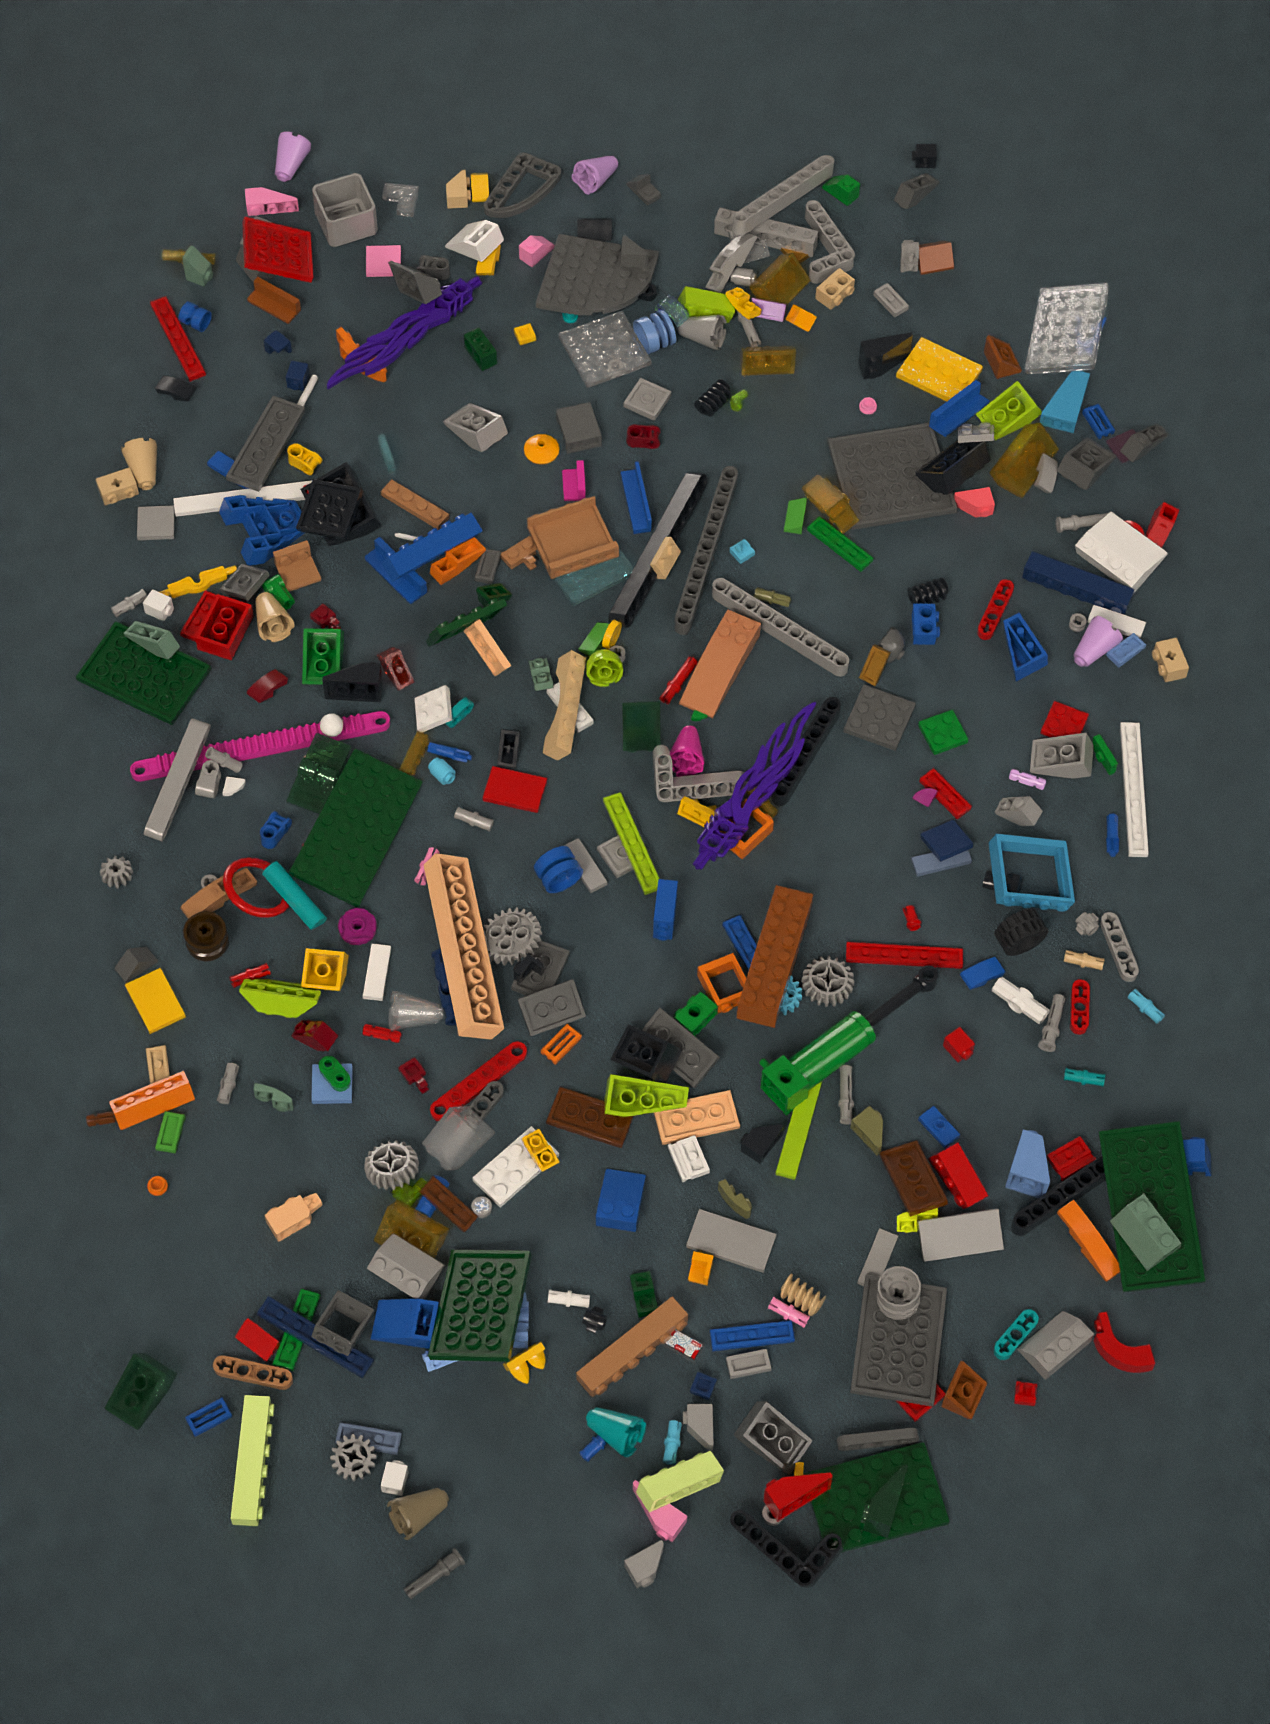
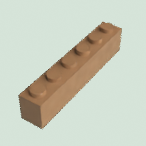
M672 1296L577 1371L576 1379L592 1398L596 1394L601 1395L607 1390V1386L611 1382L619 1381L626 1370L634 1369L640 1363L639 1360L641 1358L650 1356L656 1350V1346L660 1343L665 1344L670 1340L673 1331L684 1329L688 1324V1313Z

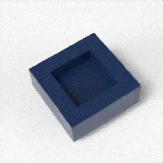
M697 1372L690 1393L710 1400L717 1379Z

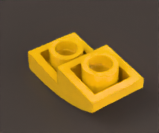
M501 245L482 262H477V275H494L495 263L499 262Z
M736 287L726 292L725 295L730 303L748 320L761 314V308L749 301L750 295L743 289Z
M540 1129L521 1138L541 1172L560 1163Z

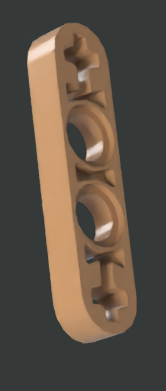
M222 1355L218 1356L213 1362L215 1373L221 1377L280 1390L288 1389L293 1383L291 1372L284 1368ZM223 1362H226V1366L233 1368V1373H231V1369L227 1367H224L223 1370H220L218 1365H222ZM240 1366H247L249 1368L246 1375H239L237 1373ZM261 1370L269 1372V1376L264 1380L257 1377L258 1372ZM283 1375H286L288 1381L285 1380L283 1383H280V1379L278 1378H282Z

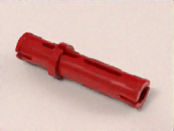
M688 657L675 677L667 683V688L659 697L661 702L669 704L675 694L680 692L682 684L698 664L695 658L691 659V657Z

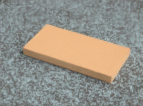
M730 1090L687 1099L686 1108L654 1112L662 1145L675 1143L694 1135L698 1138L740 1128Z

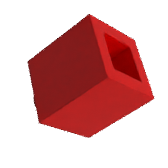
M961 1027L944 1038L943 1047L958 1063L963 1059H969L974 1053L975 1043Z

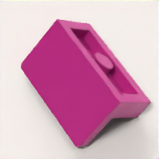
M584 460L576 461V469L562 470L564 501H580L585 498Z

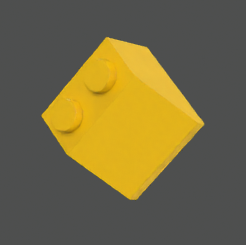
M306 948L301 987L340 991L346 977L349 955L340 951Z

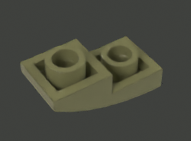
M726 1179L718 1182V1191L725 1202L745 1219L750 1218L752 1209L750 1200L748 1198L745 1199L742 1193L736 1195L733 1185H729Z

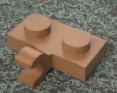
M528 536L500 555L501 559L511 570L524 563L531 571L537 567L534 564L536 559L533 556L539 552L532 538Z

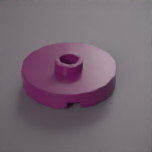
M354 908L346 911L341 916L338 930L345 942L351 945H362L373 939L376 934L377 923L373 914L369 913L368 910Z

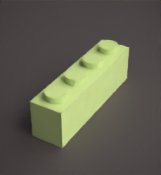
M711 1451L704 1454L698 1453L690 1460H682L669 1469L663 1468L655 1475L643 1477L639 1481L636 1493L648 1512H652L720 1482L724 1470Z

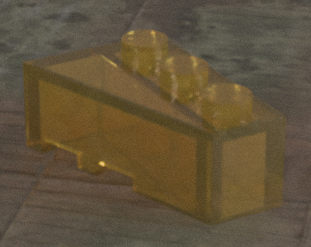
M816 475L802 487L807 498L821 513H825L830 517L829 521L832 524L835 522L842 534L859 521L848 503L850 499L844 492L841 494L835 485L832 486L826 477L823 479L821 476Z

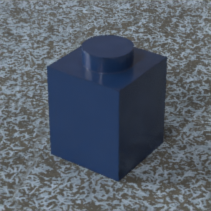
M291 361L286 374L287 388L304 391L310 375L307 363Z

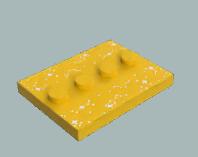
M921 337L897 371L896 377L944 401H948L974 382L982 372L983 366Z

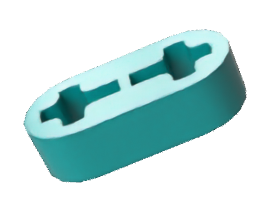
M467 697L460 700L451 709L452 720L445 724L450 728L455 727L472 711L474 703Z

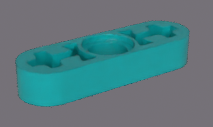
M1027 1309L1018 1316L994 1346V1355L998 1359L1007 1360L1036 1328L1039 1320L1038 1314L1033 1310ZM1032 1317V1322H1028L1024 1329L1022 1325L1025 1319ZM1018 1330L1021 1332L1022 1337L1018 1340L1013 1339L1010 1332ZM1008 1341L1010 1345L1007 1348V1352L1001 1353L999 1351L1000 1347L1003 1348Z

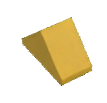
M488 173L471 174L472 202H485L489 197Z

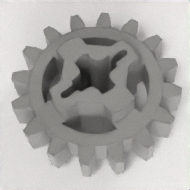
M354 1434L351 1435V1439L343 1436L344 1442L341 1443L337 1440L336 1443L339 1447L332 1448V1452L335 1455L330 1456L331 1461H336L332 1464V1468H339L336 1474L340 1476L343 1473L344 1480H347L349 1476H351L353 1482L356 1480V1476L363 1480L364 1473L371 1474L369 1467L375 1468L376 1466L372 1460L377 1459V1456L371 1454L375 1451L374 1446L368 1447L371 1442L369 1439L363 1442L364 1437L362 1435L358 1439H356ZM353 1444L352 1447H350V1448H348V1449H344V1448L347 1447L348 1445ZM362 1447L367 1451V1458L361 1454ZM356 1453L359 1459H354L351 1462L348 1456H354V1454ZM340 1457L346 1461L345 1468L340 1464ZM362 1466L361 1469L354 1471L355 1468Z

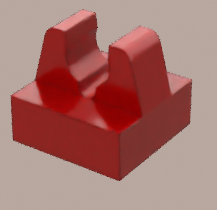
M1016 1381L1014 1404L1035 1406L1037 1384Z

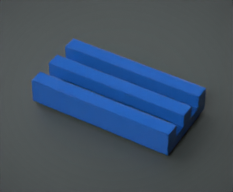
M1099 404L1083 409L1082 413L1098 439H1101L1102 436H1108L1109 433L1111 435L1114 434L1115 429ZM1100 418L1102 419V421H1103V423L1105 424V426L1107 427V429H1105V427H1104L1103 424L1101 423Z
M222 1397L186 1416L185 1419L196 1437L233 1416ZM222 1405V1408L192 1423V1420Z

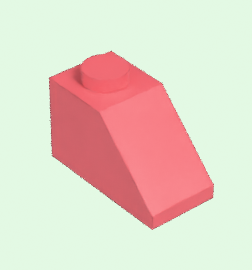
M990 487L954 493L957 508L975 518L993 515L995 503Z

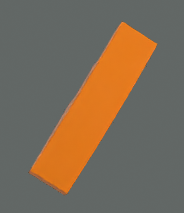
M1075 1200L1059 1209L1057 1214L1070 1229L1069 1233L1080 1245V1251L1102 1278L1107 1282L1119 1274L1117 1259Z

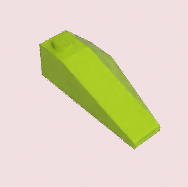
M610 1074L607 1079L605 1093V1114L629 1117L686 1108L689 1087Z

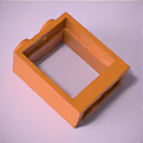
M747 799L741 802V808L744 807ZM759 808L753 810L751 816L763 826L745 843L740 839L738 844L730 849L741 859L746 857L773 831L774 821L772 817L764 814Z
M734 953L698 966L697 976L708 998L718 1006V1013L729 1012L733 1007L738 1006L742 991L719 999L709 978L733 969L742 988L746 981V977Z

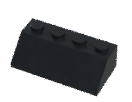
M957 440L916 471L915 474L934 493L950 494L953 492V489L962 485L966 479L972 477L975 472L984 468V465L990 462L985 441L958 443Z

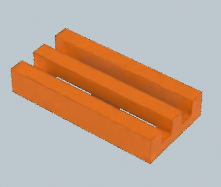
M566 1024L541 1049V1054L546 1055L547 1059H551L552 1063L556 1065L582 1039V1035ZM567 1031H570V1033L551 1052H549V1050L561 1039V1037ZM575 1035V1037L556 1056H554Z

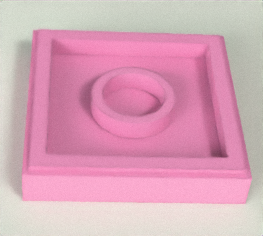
M401 245L366 246V277L393 276L388 262L394 261L401 264Z

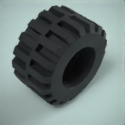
M1026 909L1006 918L997 927L994 935L1005 954L1015 956L1036 947L1045 939L1049 931L1036 909Z

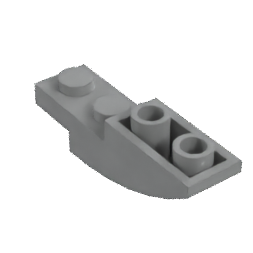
M748 233L739 235L719 253L709 268L713 274L705 287L707 290L718 293L722 292L735 266L741 267L757 239L756 235Z

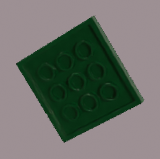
M496 598L488 602L484 608L478 606L472 609L468 615L463 613L455 617L451 623L445 621L439 624L426 640L428 647L463 632L479 619L483 623L494 618L507 606L505 599L499 601Z

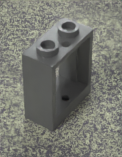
M338 1290L316 1323L311 1337L320 1343L330 1346L338 1353L348 1356L370 1322L374 1309ZM334 1310L361 1323L350 1341L324 1327Z

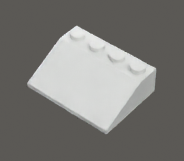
M1113 512L1107 514L1088 530L1075 545L1078 555L1116 583L1135 589L1134 593L1168 555L1165 550Z

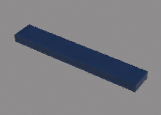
M269 1296L257 1312L259 1317L362 1379L374 1362V1359L354 1347L350 1354L346 1356L343 1353H338L330 1346L318 1342L315 1338L311 1337L316 1324Z

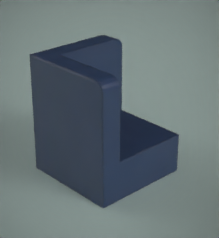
M277 330L263 340L265 351L269 354L274 351L280 353L283 349L287 353L292 352L291 341Z

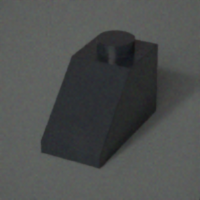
M778 1124L753 1128L749 1134L746 1132L740 1140L741 1152L761 1164L782 1137L784 1126Z

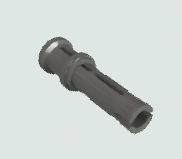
M455 1548L444 1559L437 1560L436 1566L406 1588H403L410 1600L441 1577L450 1576V1572L458 1566L466 1564Z

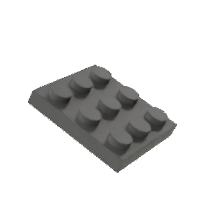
M863 685L843 732L896 751L916 703Z

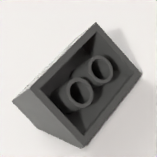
M394 261L388 262L401 293L424 304L442 295L441 284L438 279L412 267Z

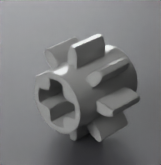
M1084 912L1076 919L1077 927L1075 929L1081 936L1083 934L1090 936L1099 928L1097 922L1099 918L1094 913L1087 914Z

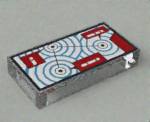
M677 1329L671 1333L672 1337L665 1344L660 1342V1345L694 1364L705 1347L704 1343Z

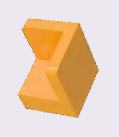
M793 304L785 320L809 332L817 316Z
M693 1251L688 1281L708 1285L713 1265V1255Z

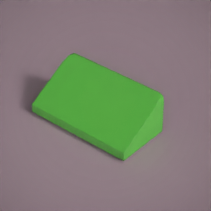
M807 498L789 501L784 532L802 534Z
M597 622L578 651L591 656L592 653L600 650L609 624Z

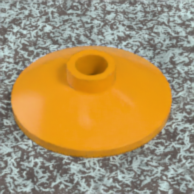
M537 434L525 442L524 454L533 463L548 464L557 458L559 444L552 436Z

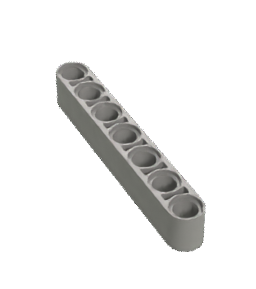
M194 718L191 719L146 824L145 836L161 842L165 839L210 732V724Z

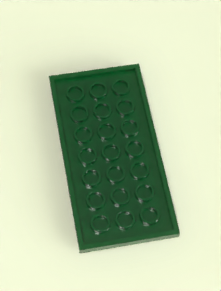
M355 748L291 867L289 875L358 908L423 781Z
M1180 1121L1099 1131L1111 1218L1113 1219L1128 1204L1142 1194H1145L1181 1242V1247L1146 1271L1113 1227L1123 1293L1205 1283Z

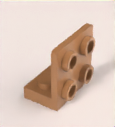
M307 540L273 552L275 566L289 592L321 581V576L311 557L310 545Z

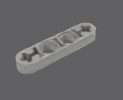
M1107 912L1101 918V929L1120 977L1126 982H1132L1137 978L1139 972L1137 963L1118 916L1112 912ZM1107 919H1109L1110 922L1113 921V924H1112V929H1113V930H1111V931H1110V929H1111L1110 923H1109V922L1106 923V920H1107ZM1118 935L1120 936L1121 941L1114 942L1112 941L1111 936ZM1123 951L1127 953L1128 958L1121 959L1117 953ZM1126 964H1128V969H1129V971H1130V972L1133 971L1132 975H1130L1129 973H1126V970H1127Z

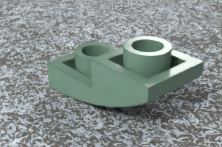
M536 658L528 661L535 691L553 688L547 658Z
M255 1083L254 1095L256 1099L263 1102L272 1100L273 1108H276L278 1111H293V1100L288 1095L273 1087Z

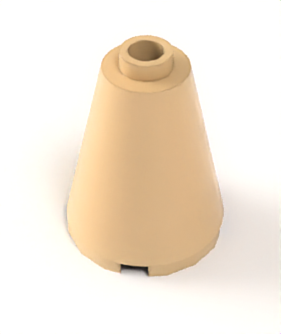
M143 438L132 439L124 443V448L121 447L122 454L132 471L137 486L142 488V490H150L156 484V440L149 438V441H144Z
M264 592L259 594L255 602L257 627L260 637L265 641L268 639L272 642L285 639L291 634L292 627L294 629L293 618L271 593Z

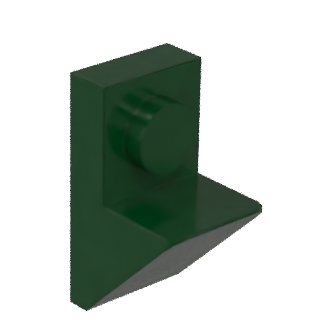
M501 583L481 586L476 589L479 602L483 606L496 598L499 601L502 599L507 601L512 596V593Z

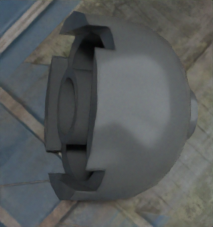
M892 626L886 632L887 635L877 644V646L891 652L887 663H891L895 659L899 661L905 653L903 650L905 639Z

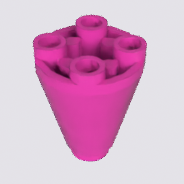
M685 726L670 750L672 771L676 773L677 777L696 775L703 771L704 756L699 733L694 726Z

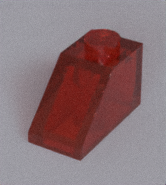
M391 647L377 655L384 672L398 691L414 683L400 649Z

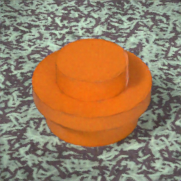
M154 1176L149 1180L147 1188L150 1194L161 1196L167 1191L168 1183L165 1178Z

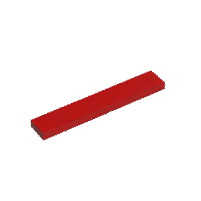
M167 297L151 301L150 305L189 381L206 376V372Z
M846 942V962L921 967L930 965L939 968L962 969L963 948Z

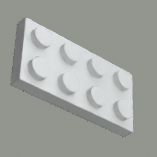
M532 1126L472 1178L473 1182L500 1208L541 1172L521 1140L524 1136L536 1131ZM552 1147L554 1153L558 1157L559 1152L554 1147Z

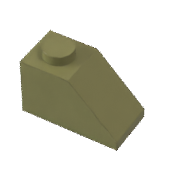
M869 1106L852 1119L850 1128L878 1156L882 1147L883 1118L879 1111L873 1110Z

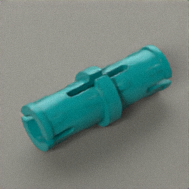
M1065 1068L1064 1081L1080 1082L1081 1085L1104 1086L1105 1074L1088 1072L1086 1069L1080 1071Z

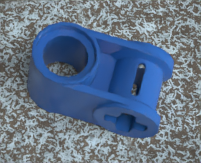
M273 811L260 829L262 846L267 849L275 848L284 834L290 829L292 819H286L278 815V812Z

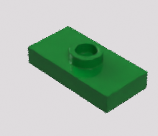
M1098 734L1093 737L1092 741L1096 759L1102 763L1107 773L1112 775L1116 772L1118 762L1102 736Z

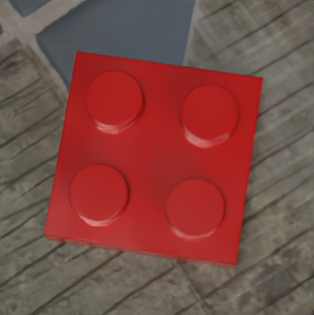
M1054 701L1040 734L1050 738L1080 734L1083 731L1089 714Z

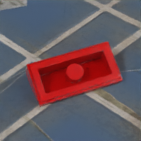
M249 1318L244 1321L235 1336L238 1341L266 1362L278 1350L280 1345L278 1340Z

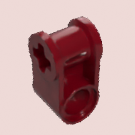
M631 425L627 429L626 443L632 448L656 449L660 446V441L658 440L660 428L655 425Z

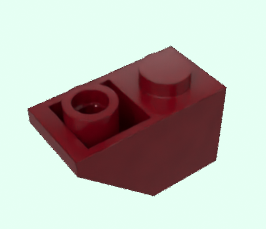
M301 1020L295 1026V1031L291 1035L294 1039L317 1051H329L338 1037L324 1021Z

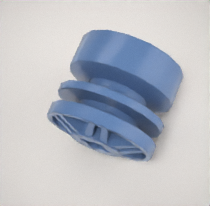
M664 310L651 313L649 318L644 316L634 320V334L645 354L649 355L658 351L660 346L666 348L668 345L671 346L676 343V333L673 324Z

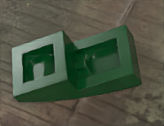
M650 1271L630 1275L638 1318L648 1316L658 1308Z

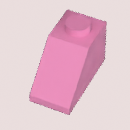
M530 235L519 245V259L533 267L552 251L555 245L543 236Z

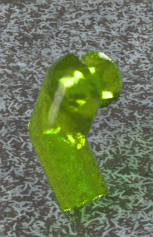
M742 389L731 397L730 407L733 411L738 412L742 409L741 401L748 397L746 390Z

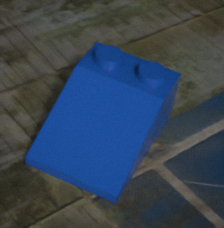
M606 1169L596 1213V1226L636 1232L646 1175Z

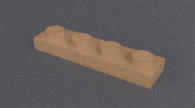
M392 479L381 491V496L437 528V530L449 519L447 512Z

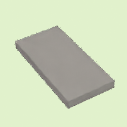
M997 1208L917 1220L924 1262L1004 1250L999 1210Z
M699 1209L686 1248L713 1255V1257L764 1273L776 1234Z

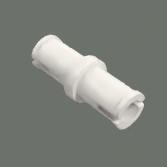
M549 1290L547 1303L564 1304L566 1307L572 1305L588 1308L590 1295L575 1294L572 1291L560 1292Z

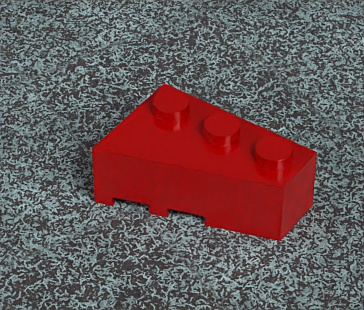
M959 1143L953 1144L928 1158L954 1196L956 1204L962 1207V1209L968 1208L989 1196Z

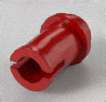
M908 905L906 909L903 908L907 928L910 931L920 929L921 920L917 917L915 907Z

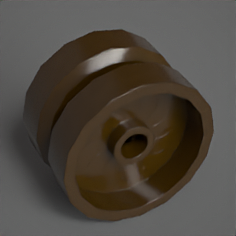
M208 911L198 912L185 922L183 928L187 950L192 957L207 962L218 959L226 952L229 944L225 922L219 915Z

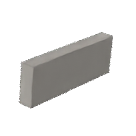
M579 838L564 845L571 849L575 860L581 865L583 869L581 879L590 893L607 885L606 879Z
M879 1228L857 1284L864 1286L865 1275L881 1276L885 1271L898 1239L897 1235Z

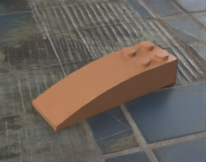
M727 610L703 652L679 705L691 710H697L708 715L710 718H714L760 636L761 623Z

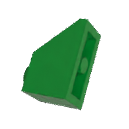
M846 174L832 177L822 186V189L846 206H849L859 197L860 183Z

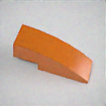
M474 537L447 551L444 558L432 563L430 575L442 585L469 567L486 551V548Z

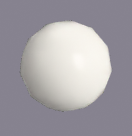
M334 713L327 714L320 721V730L328 737H335L343 730V720Z

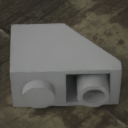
M1030 796L1003 798L995 810L997 815L1019 826H1034L1043 812Z

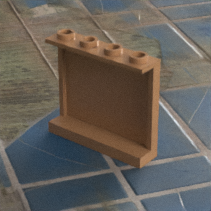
M595 496L584 498L575 503H568L563 507L550 509L547 512L535 514L527 518V529L551 579L619 557V546L617 541L613 542L596 507Z

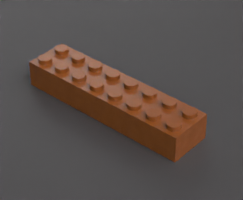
M776 885L738 1003L736 1019L775 1028L812 909L814 894Z

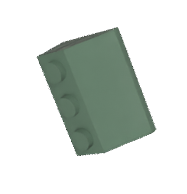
M1142 1194L1128 1204L1110 1220V1223L1146 1271L1181 1247L1179 1239L1145 1194Z

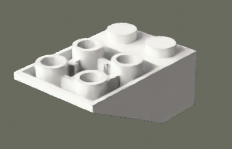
M483 220L467 224L445 247L482 262L504 239L498 224Z

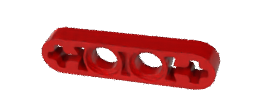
M1005 579L998 583L978 626L977 635L980 639L989 640L993 637L1014 590L1012 581ZM1005 587H1008V589L1005 592V595L1002 594L1003 589ZM1002 600L1004 604L1002 606H998L994 603V601ZM995 614L997 619L991 620L988 618V615ZM989 625V630L984 633L983 631L986 629V626Z

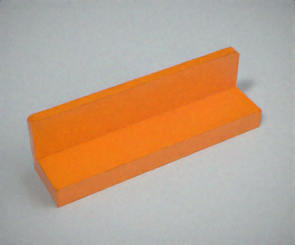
M184 1071L111 1100L109 1104L120 1130H123L165 1111L195 1100L190 1083Z

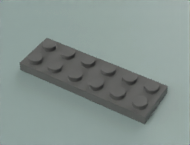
M272 396L227 473L226 480L259 492L303 417L305 407Z

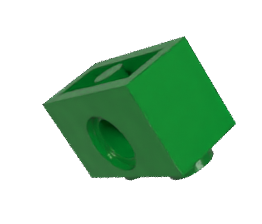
M700 991L696 996L693 995L688 1000L687 1005L683 1009L680 1008L676 1011L674 1019L696 1036L717 1015L718 1006ZM697 1013L698 1016L693 1017L690 1014Z

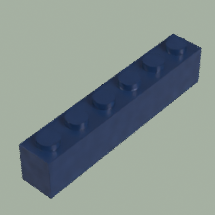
M1033 551L1028 558L1022 578L1029 582H1035L1043 585L1045 588L1059 591L1064 595L1075 597L1080 601H1085L1123 615L1127 612L1135 590Z

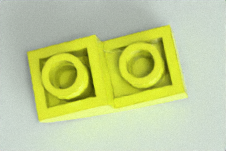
M938 1208L911 1217L908 1212L898 1215L897 1232H917V1220L937 1218Z

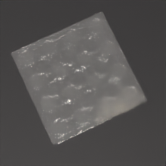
M623 311L559 333L561 343L587 388L651 365L650 357Z

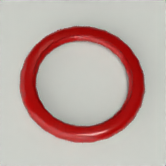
M251 857L238 859L226 868L223 875V885L228 898L236 907L252 916L270 918L284 913L289 908V904L283 898L276 907L265 909L246 903L235 892L232 879L238 869L242 867H257L265 870L271 864L265 860Z

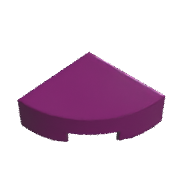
M931 788L922 789L912 799L930 807L938 790Z

